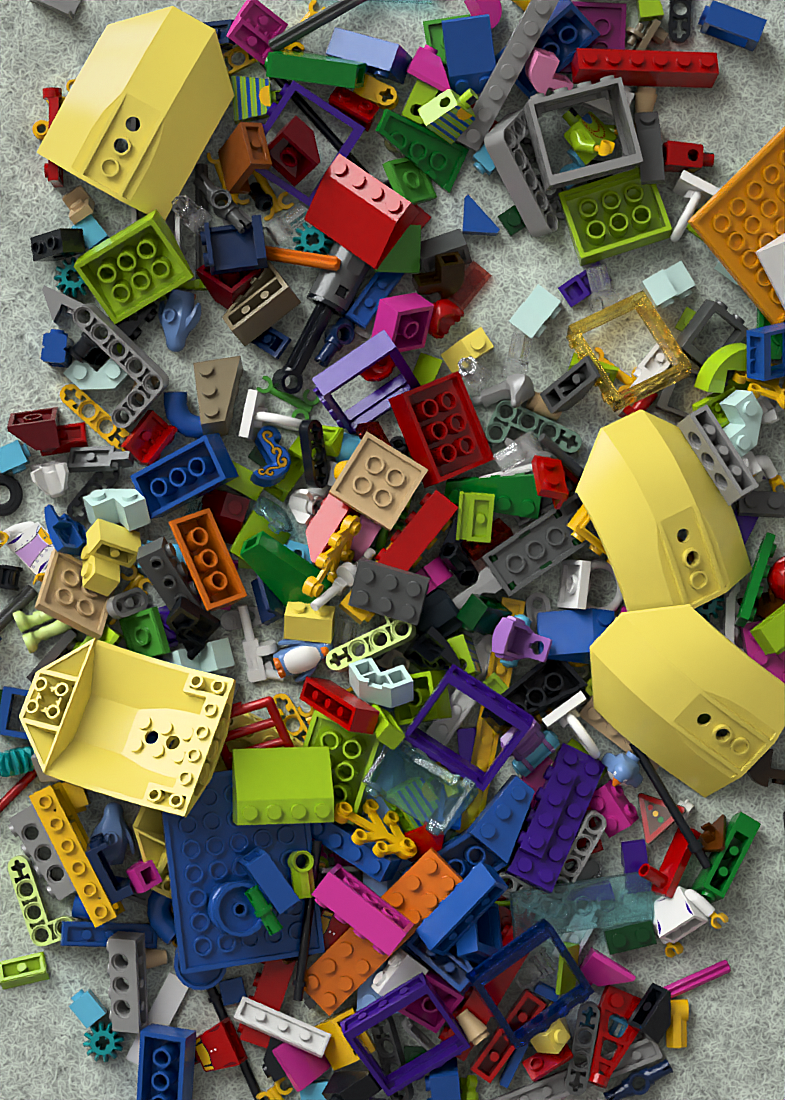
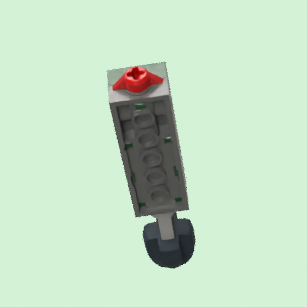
M575 493L566 502H563L559 510L553 508L482 556L480 559L486 568L479 572L478 579L474 585L455 598L451 599L444 589L438 587L427 594L420 622L418 625H415L416 633L420 636L433 626L445 639L451 637L463 629V622L456 616L460 612L459 609L464 606L472 593L478 595L482 593L495 594L502 589L508 598L588 544L589 542L586 540L581 543L571 535L573 530L567 526L583 504L578 493ZM590 520L585 528L598 537V533Z

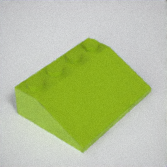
M639 168L558 193L580 267L668 239L672 234V227L657 185H641Z
M157 209L80 255L73 266L114 324H117L194 277L173 233Z
M314 710L303 747L329 746L334 807L337 803L347 802L352 806V812L361 816L363 812L362 806L367 799L384 744L378 741L375 730L373 734L350 732L324 714ZM348 820V822H347L348 824H351V825H354V824H355V823L351 822L350 820Z
M329 746L232 749L233 822L236 825L334 822V792Z

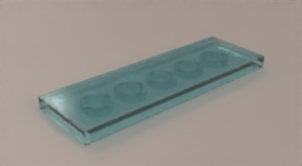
M639 871L557 884L550 894L538 888L509 892L513 938L515 941L654 919L651 883L639 875Z

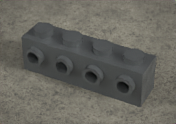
M164 536L138 548L136 560L169 611H171L181 596L207 611L194 580L192 581L188 575L187 566L184 562L179 561L174 546L168 543Z

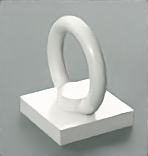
M683 170L672 192L684 197L683 199L687 203L670 236L672 242L680 240L688 225L687 221L693 216L696 208L701 209L720 190V188Z
M248 389L239 437L255 442L259 428L261 429L266 425L299 431V426L303 420L268 413V408L264 407L266 396L257 390Z
M606 560L562 561L557 607L570 609L596 608L615 612L621 606L623 597L612 566ZM595 569L609 571L615 578L617 585L614 599L604 607L593 606L587 601V595L591 586L590 572Z
M580 691L544 717L542 724L547 730H551L559 723L563 728L568 726L592 758L597 759L600 757V751L588 732L578 721L581 715L577 710L586 704V697Z

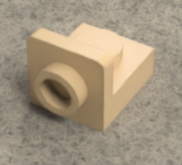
M82 185L77 186L62 198L63 202L70 209L69 219L74 225L94 212L95 202Z

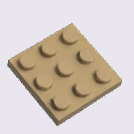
M366 431L328 494L390 532L428 469Z
M54 549L50 555L35 609L98 640L103 634L108 616L106 603L114 595L115 589L107 597L84 588L83 576H81L82 561L69 554L59 553Z

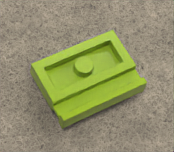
M460 491L456 540L462 539L491 543L495 494L464 493Z

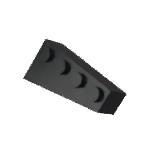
M547 659L546 662L538 663L501 695L534 717L566 702L580 691L584 693L588 684L567 661ZM484 708L481 717L496 734L513 726L487 708Z

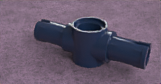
M340 317L335 324L329 325L326 328L324 335L325 344L314 358L316 362H319L320 366L327 368L336 352H339L344 345H348L353 341L355 337V323L346 317ZM339 330H340V332H341V338H340V339H339V337H338V332H339Z
M664 1059L649 1069L646 1067L640 1071L631 1072L626 1079L621 1081L620 1085L603 1094L606 1100H622L628 1096L631 1098L635 1095H643L651 1086L655 1085V1081L673 1073V1070L669 1066L668 1060ZM636 1077H642L645 1080L641 1088H634L632 1086V1081Z

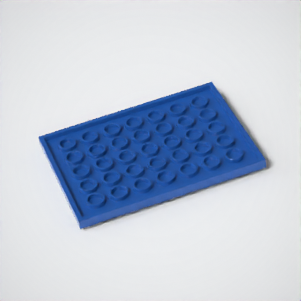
M232 769L216 771L186 818L161 811L181 974L298 957L305 899H300L296 902L297 906L287 914H284V912L279 914L273 910L283 928L271 936L268 934L264 924L258 931L249 936L238 937L222 933L214 927L209 919L208 902L217 887L231 881L255 886L239 863L240 859L255 848L259 847L268 853L291 888V870L287 863L289 855L294 851H307L311 854L312 849L310 823L236 825L233 822ZM299 855L296 858V865L299 868L304 867L306 860L303 855ZM316 902L314 904L308 955L325 952L320 905ZM237 906L236 912H239L240 907Z

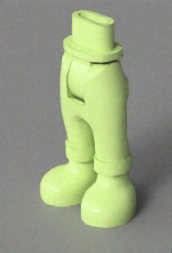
M38 610L32 612L33 615H25L22 611L13 613L21 633L54 618ZM56 620L47 626L40 627L39 630L23 634L22 637L31 654L37 651L38 644L43 639L46 641L51 637L73 629V627Z

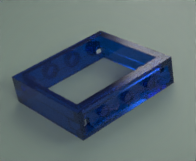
M544 918L465 975L508 1042L516 1050L527 1045L534 1036L546 1031L553 1022L568 1015L572 1008L587 1001L589 996L594 993L593 988L559 935ZM550 938L579 984L513 1032L484 988V985Z

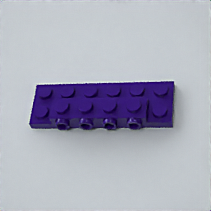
M565 743L561 744L552 766L549 765L543 775V778L546 779L543 788L539 787L534 796V800L537 801L534 809L530 808L525 817L527 825L524 830L521 829L516 840L518 846L506 871L507 874L548 894L552 893L605 768L602 761L594 759L590 755Z

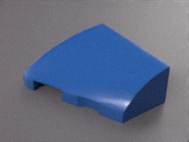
M48 504L44 508L45 521L50 539L56 551L81 556L82 549L87 545L86 532L88 530L84 525L74 521L65 513L61 517L58 516L54 506Z

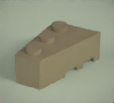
M267 260L268 268H265L258 278L254 277L251 280L250 284L252 286L244 296L240 294L222 316L227 326L244 346H247L301 303L269 260Z
M241 356L195 362L193 366L203 435L219 433L220 436L228 435L236 396H238L239 383L243 375Z

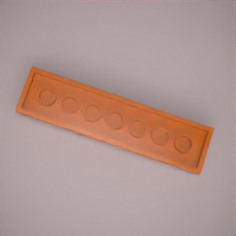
M432 847L381 896L383 900L414 923V926L391 955L416 932L415 930L422 924L423 919L427 918L442 900H445L454 890V887L464 880ZM352 926L306 970L305 981H307V987H304V991L329 1016L390 957L386 953L382 955L373 948V943L367 938L362 939L354 933Z

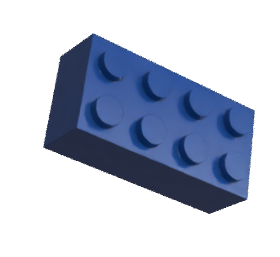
M214 433L202 436L130 477L136 490L146 500L150 519L166 516L239 477L220 434Z
M151 1023L140 1031L137 1100H192L196 1030Z

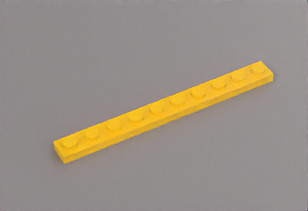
M506 597L501 598V603L512 612L511 616L524 614L526 601ZM491 649L486 678L495 672L509 688L513 668L503 666L500 663V658H497ZM480 704L471 763L486 772L495 760L500 733L495 737L492 736L494 730L481 717L485 707ZM465 780L467 795L462 797L460 830H455V832L461 833L468 829L483 811L486 805L489 785L483 792L474 785L470 786L467 780Z

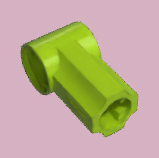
M294 851L289 855L287 861L291 870L293 891L299 899L312 898L314 896L311 894L315 890L312 869L314 865L313 856L307 851ZM299 855H303L306 860L302 868L296 865V858Z

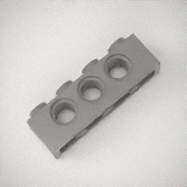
M707 404L690 413L677 424L728 506L744 498L759 487Z
M33 804L9 818L11 824L8 826L15 837L19 836L22 840L21 848L28 858L30 856L36 863L33 867L40 878L44 877L47 881L46 889L53 899L56 897L60 901L75 892L76 889ZM29 826H35L38 829L39 835L36 839L28 837L27 829ZM46 846L51 850V857L49 859L41 858L39 854L41 847ZM54 867H60L63 870L64 876L61 880H57L52 876Z
M117 931L108 938L106 950L109 953L107 973L110 976L108 996L111 999L109 1019L112 1022V1031L140 1033L142 1029L149 1025L145 933ZM122 955L127 958L128 962L123 959ZM124 979L128 981L129 985L124 982ZM125 1002L129 1004L130 1008L125 1005Z

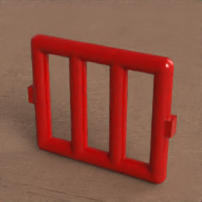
M271 696L242 704L241 701L232 704L230 718L265 707L271 718L228 731L225 742L275 727L279 735L278 738L246 748L294 747L275 701ZM224 743L220 755L227 770L232 769V752L229 751L226 743Z

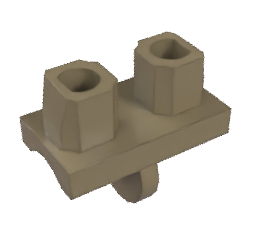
M657 19L649 21L643 33L641 31L644 25L638 22L636 28L628 27L625 31L630 36L627 41L628 45L633 46L637 40L633 50H652L647 47L649 42L652 40L658 45H662L668 33L659 26L661 22Z

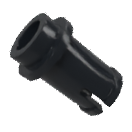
M258 182L251 183L249 185L251 191L248 195L254 200L255 207L263 212L271 209L273 206L272 197L264 192Z
M395 436L389 442L391 447L402 454L408 448L405 439L401 436ZM400 441L403 443V446L395 448L394 443Z

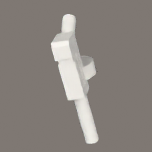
M368 548L361 558L372 560L376 552L372 548ZM359 560L354 564L344 562L337 568V578L332 586L310 604L314 611L319 610L335 595L340 596L353 585Z
M247 604L239 605L238 610L245 636L242 644L248 665V680L252 683L269 678L283 682V678H280L278 671L273 670L272 662L268 660L266 663H263L262 656L278 651L276 641L269 640L259 643L258 637L254 636Z

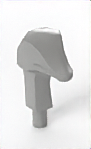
M516 373L509 375L505 381L481 390V395L471 398L473 407L483 404L487 407L500 400L511 399L512 407L518 408L523 402L535 395L534 385L529 376Z

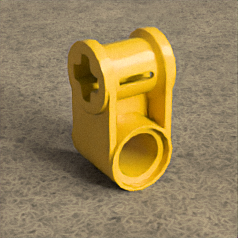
M365 74L364 87L353 90L354 93L369 100L383 110H393L399 102L394 87ZM388 93H390L392 100L387 99L386 102H384L382 96H387Z

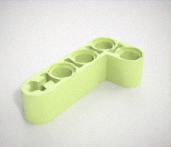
M384 616L387 624L332 649L326 656V664L336 672H346L349 670L350 663L370 656L373 659L411 641L416 635V627L413 624ZM402 624H408V633L400 636L398 632L399 627ZM382 634H386V644L378 646L377 638ZM364 644L365 653L358 657L355 653L356 648ZM337 656L344 658L340 661V666L335 664L338 661Z
M25 855L13 857L8 862V872L32 942L36 946L41 947L61 941L60 922L76 920L69 915L51 920L30 859ZM17 860L25 864L22 872L24 876L29 874V878L18 881L17 878L21 877L22 874L19 869L15 870L14 868ZM27 882L33 886V893L31 895H25L22 892L23 883ZM35 905L40 908L41 915L39 918H34L30 915L29 909L31 906ZM43 928L47 930L49 937L46 941H42L37 937L38 929Z

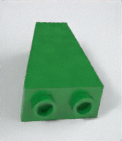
M285 49L269 52L265 60V69L267 70L266 77L355 89L364 87L366 63Z
M264 531L243 542L240 556L285 607H287L288 601L311 604L318 598L309 597L302 592L303 585L308 577L313 576L317 578L321 571ZM328 575L325 576L321 583L324 585L321 594H323L333 584L332 582L327 580Z
M742 812L733 815L726 827L724 850L711 852L708 859L712 865L705 870L701 869L690 889L699 893L710 904L723 899L761 823Z

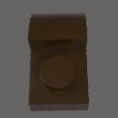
M458 251L436 254L435 271L412 274V283L419 295H430L438 292L441 299L448 298L454 295L464 282L465 263Z
M769 749L747 771L751 780L764 787H768L769 778H772V783L785 785V770L771 768L773 749Z

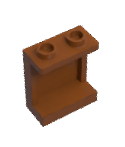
M240 122L218 151L226 188L230 194H248L250 192L248 178L254 170L269 169L272 165L262 123Z

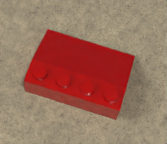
M338 154L324 173L304 220L377 270L419 214V211L403 196L341 154Z
M459 371L388 399L412 459L428 469L422 479L424 488L443 482L495 459Z

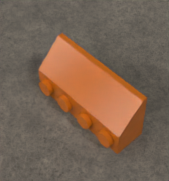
M210 508L169 522L207 611L225 608L247 596Z

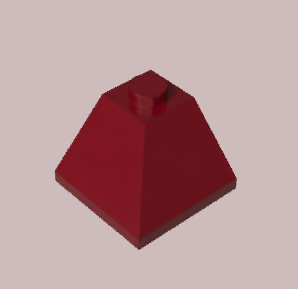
M296 115L268 144L272 161L271 166L294 187L320 163L314 131Z
M203 264L196 270V274L214 301L229 309L240 294L244 296L252 286L250 284L251 280L254 277L258 278L264 271V268L211 275L210 267H205Z
M58 407L10 414L7 425L8 432L34 450L52 452L60 447L61 433Z
M214 489L203 495L198 511L210 508L224 542L233 544L245 523L251 500Z

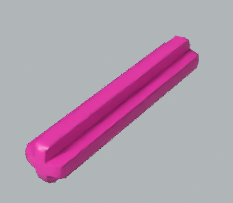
M722 960L663 988L671 992L672 999L730 973L731 968L726 960Z

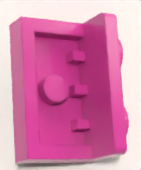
M610 779L594 791L589 805L591 809L596 810L605 817L607 825L604 831L609 838L628 828L639 819L635 806L628 801L621 785L612 786V780Z

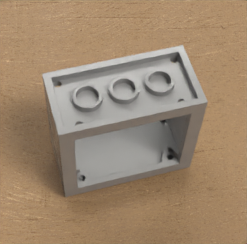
M614 75L601 78L600 82L592 85L591 81L577 84V87L572 90H568L567 87L554 90V93L549 96H545L544 93L531 96L530 100L523 107L545 192L631 170L644 162L621 77L614 78ZM605 97L610 102L623 155L620 158L552 174L538 118L542 117L541 114Z

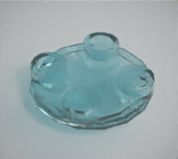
M260 496L257 498L253 509L258 515L264 516L269 522V528L274 533L279 534L281 531L291 532L293 530V524L289 515L280 505L266 497Z

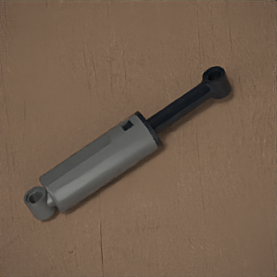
M378 179L392 189L388 179ZM334 242L328 255L336 256L341 260L340 268L337 271L321 269L307 295V299L316 306L285 366L273 374L272 384L277 391L296 394L301 390L303 386L302 373L331 316L335 314L345 317L371 267L337 242ZM289 376L290 384L286 387L285 379Z

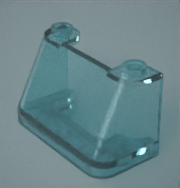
M405 739L394 750L385 746L362 780L363 784L367 787L365 792L376 799L380 796L425 824V829L435 836L439 834L445 835L478 795L476 783L467 777L462 781L458 774L450 773L418 753L415 748L409 747L404 743Z

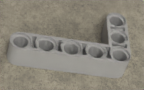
M520 109L505 115L486 134L484 143L530 235L537 238L556 232L559 228V222L519 143L529 133L524 111Z
M90 303L79 306L73 312L75 324L138 383L114 409L111 415L112 423L116 427L126 428L135 423L167 388L169 377L97 306ZM84 309L90 313L89 321L84 320L82 316ZM101 326L107 329V338L101 336L99 332ZM118 343L124 345V355L117 351ZM136 359L141 361L143 365L142 371H138L134 367ZM153 376L160 380L159 388L153 386L151 382ZM137 393L143 395L145 400L143 405L136 401ZM122 410L128 413V422L122 420L120 416Z
M593 809L586 811L565 860L566 862L568 859H574L575 863L570 869H565L563 865L557 879L563 882L560 889L553 890L552 893L548 894L507 874L505 870H500L498 874L502 879H510L509 888L502 895L542 918H553L558 913L607 825L605 817ZM597 816L598 824L595 827H589V820ZM585 837L586 845L582 848H577V841ZM529 889L530 896L525 900L520 899L521 892ZM544 901H550V908L546 911H541V904Z

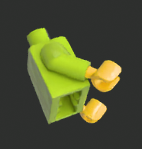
M573 107L562 116L571 127L564 133V137L585 165L598 154L607 156L613 153L615 146L613 141L617 138L616 135H618L616 125L604 124L590 111L581 117Z

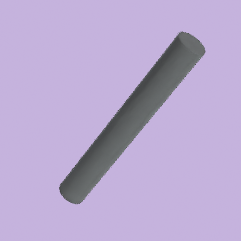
M545 433L541 434L538 441L581 478L584 469Z

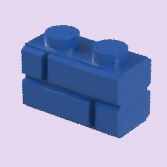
M51 329L50 333L43 334L42 345L44 348H42L41 360L49 366L68 368L72 364V355L69 353L68 348L74 346V341L68 337V333H65L64 330Z

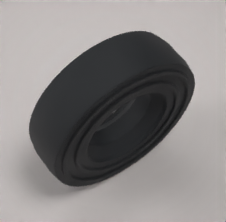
M0 473V486H6L10 491L9 500L4 504H0V516H7L14 513L21 505L23 491L20 483L14 477Z

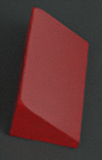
M85 422L60 425V447L52 452H42L40 450L41 456L70 453L71 447H88Z
M428 824L404 833V836L413 840L417 847L415 856L408 859L410 862L420 859L431 847L436 852L442 849L444 834Z

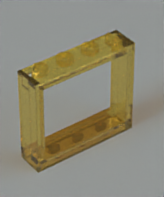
M643 290L568 325L566 338L569 342V347L577 352L578 361L582 360L585 356H590L601 375L594 386L599 387L604 403L607 402L614 412L690 375L691 363ZM636 309L672 367L619 393L582 334Z

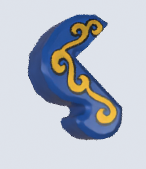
M263 426L259 430L254 442L267 465L254 471L250 480L255 485L261 487H270L279 483L285 478L291 465L290 453L285 447L279 445L282 438L281 433L273 426Z

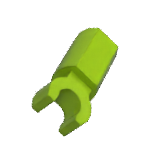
M467 1075V1078H459L462 1094H460L461 1100H479L478 1092H476L478 1083L476 1075Z

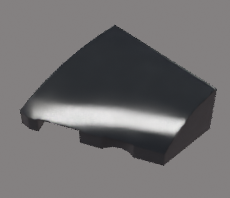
M183 596L175 603L166 618L167 625L170 630L176 633L177 641L179 644H183L187 650V657L190 660H193L202 651L206 640L220 627L221 620Z
M433 626L413 640L403 653V656L419 670H443L445 666H452V664L458 667L461 665L450 644Z

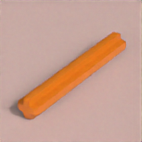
M265 246L267 260L333 271H337L340 268L341 260L336 256Z

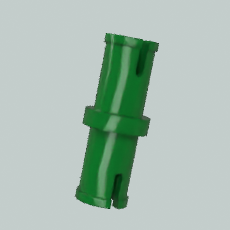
M256 885L248 889L244 894L253 906L256 918L259 917L268 934L271 936L280 931L283 926L274 914L272 904L266 901L259 886Z

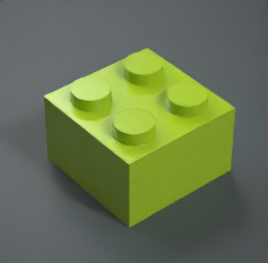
M445 670L410 674L413 680V701L394 707L395 718L399 726L411 724L446 674ZM448 687L445 688L421 723L452 718Z

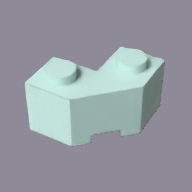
M679 261L665 270L662 269L643 280L640 285L654 309L660 306L664 309L674 303L673 299L679 297L682 300L693 293L691 289L696 284L683 262Z
M538 284L509 322L529 338L533 339L534 336L539 338L547 328L544 324L549 317L554 320L562 308L559 307L561 301Z
M112 358L97 372L88 363H81L75 360L63 373L83 392L117 391L130 377Z
M736 389L719 404L730 422L723 430L740 457H743L757 445L763 410L752 391Z
M136 489L95 490L90 495L83 497L88 520L92 525L99 518L114 524L120 522L130 532L151 523L146 500Z
M228 638L205 643V647L193 660L187 657L186 649L176 650L163 655L165 662L207 673L212 672L215 675L227 673V667L235 666Z
M371 656L349 664V684L359 699L389 708L413 701V680L404 665L380 672Z

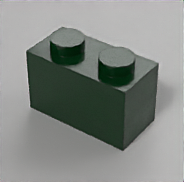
M472 593L456 617L463 622L462 627L471 633L476 631L486 636L487 634L493 635L502 617L507 618L511 616L512 612L497 599Z
M650 918L603 929L607 950L610 955L657 944Z

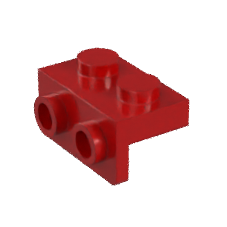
M337 86L328 100L330 105L365 127L367 132L373 125L380 108L345 87Z
M148 410L120 447L125 451H130L135 458L134 460L140 465L149 466L159 460L160 453L166 446L172 443L178 429L175 426L168 425L153 410Z
M534 455L531 464L538 496L552 498L554 509L559 510L563 502H566L569 497V488L566 486V473L563 470L562 461Z
M566 1043L559 1054L535 1053L524 1060L522 1064L532 1081L536 1082L568 1062L574 1055Z

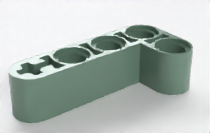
M507 400L497 405L485 430L486 439L492 445L501 444L505 440L510 427L538 440L539 436L543 434V428L547 426L555 430V437L551 439L554 442L558 439L560 431L564 432L562 437L565 439L575 438L574 443L577 444L576 447L572 446L568 449L566 447L567 443L563 440H560L559 444H557L567 454H574L580 449L582 439L578 433L524 407L513 408L511 401ZM503 406L510 407L512 416L510 418L501 417L499 409ZM524 416H529L533 419L534 426L532 428L526 429L521 425V419ZM499 428L502 431V437L499 440H493L489 436L490 429Z

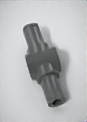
M205 173L200 174L201 179L197 177L193 184L206 196V200L212 206L215 215L229 220L240 234L245 232L244 227L248 230L251 222L238 210L239 207L233 202L231 194L225 189L216 187ZM221 200L228 201L225 206H217V203Z

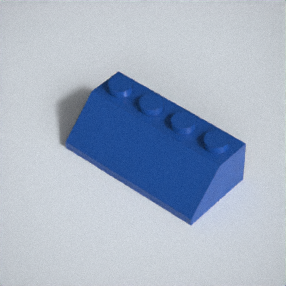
M559 0L534 47L553 52L560 62L555 73H559L572 61L577 48H586L600 33L571 0ZM505 47L495 55L496 63L500 59ZM524 65L515 84L530 99L537 91L528 80Z

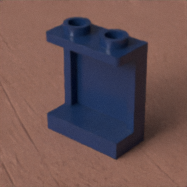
M261 214L251 216V226L248 230L244 227L245 232L242 234L233 225L209 227V222L204 223L205 231H200L202 246L207 245V252L203 253L205 267H210L211 275L268 268Z
M99 833L90 838L85 854L111 904L113 905L133 895L135 889L129 877L118 882L102 851L110 846V834L103 835V833Z

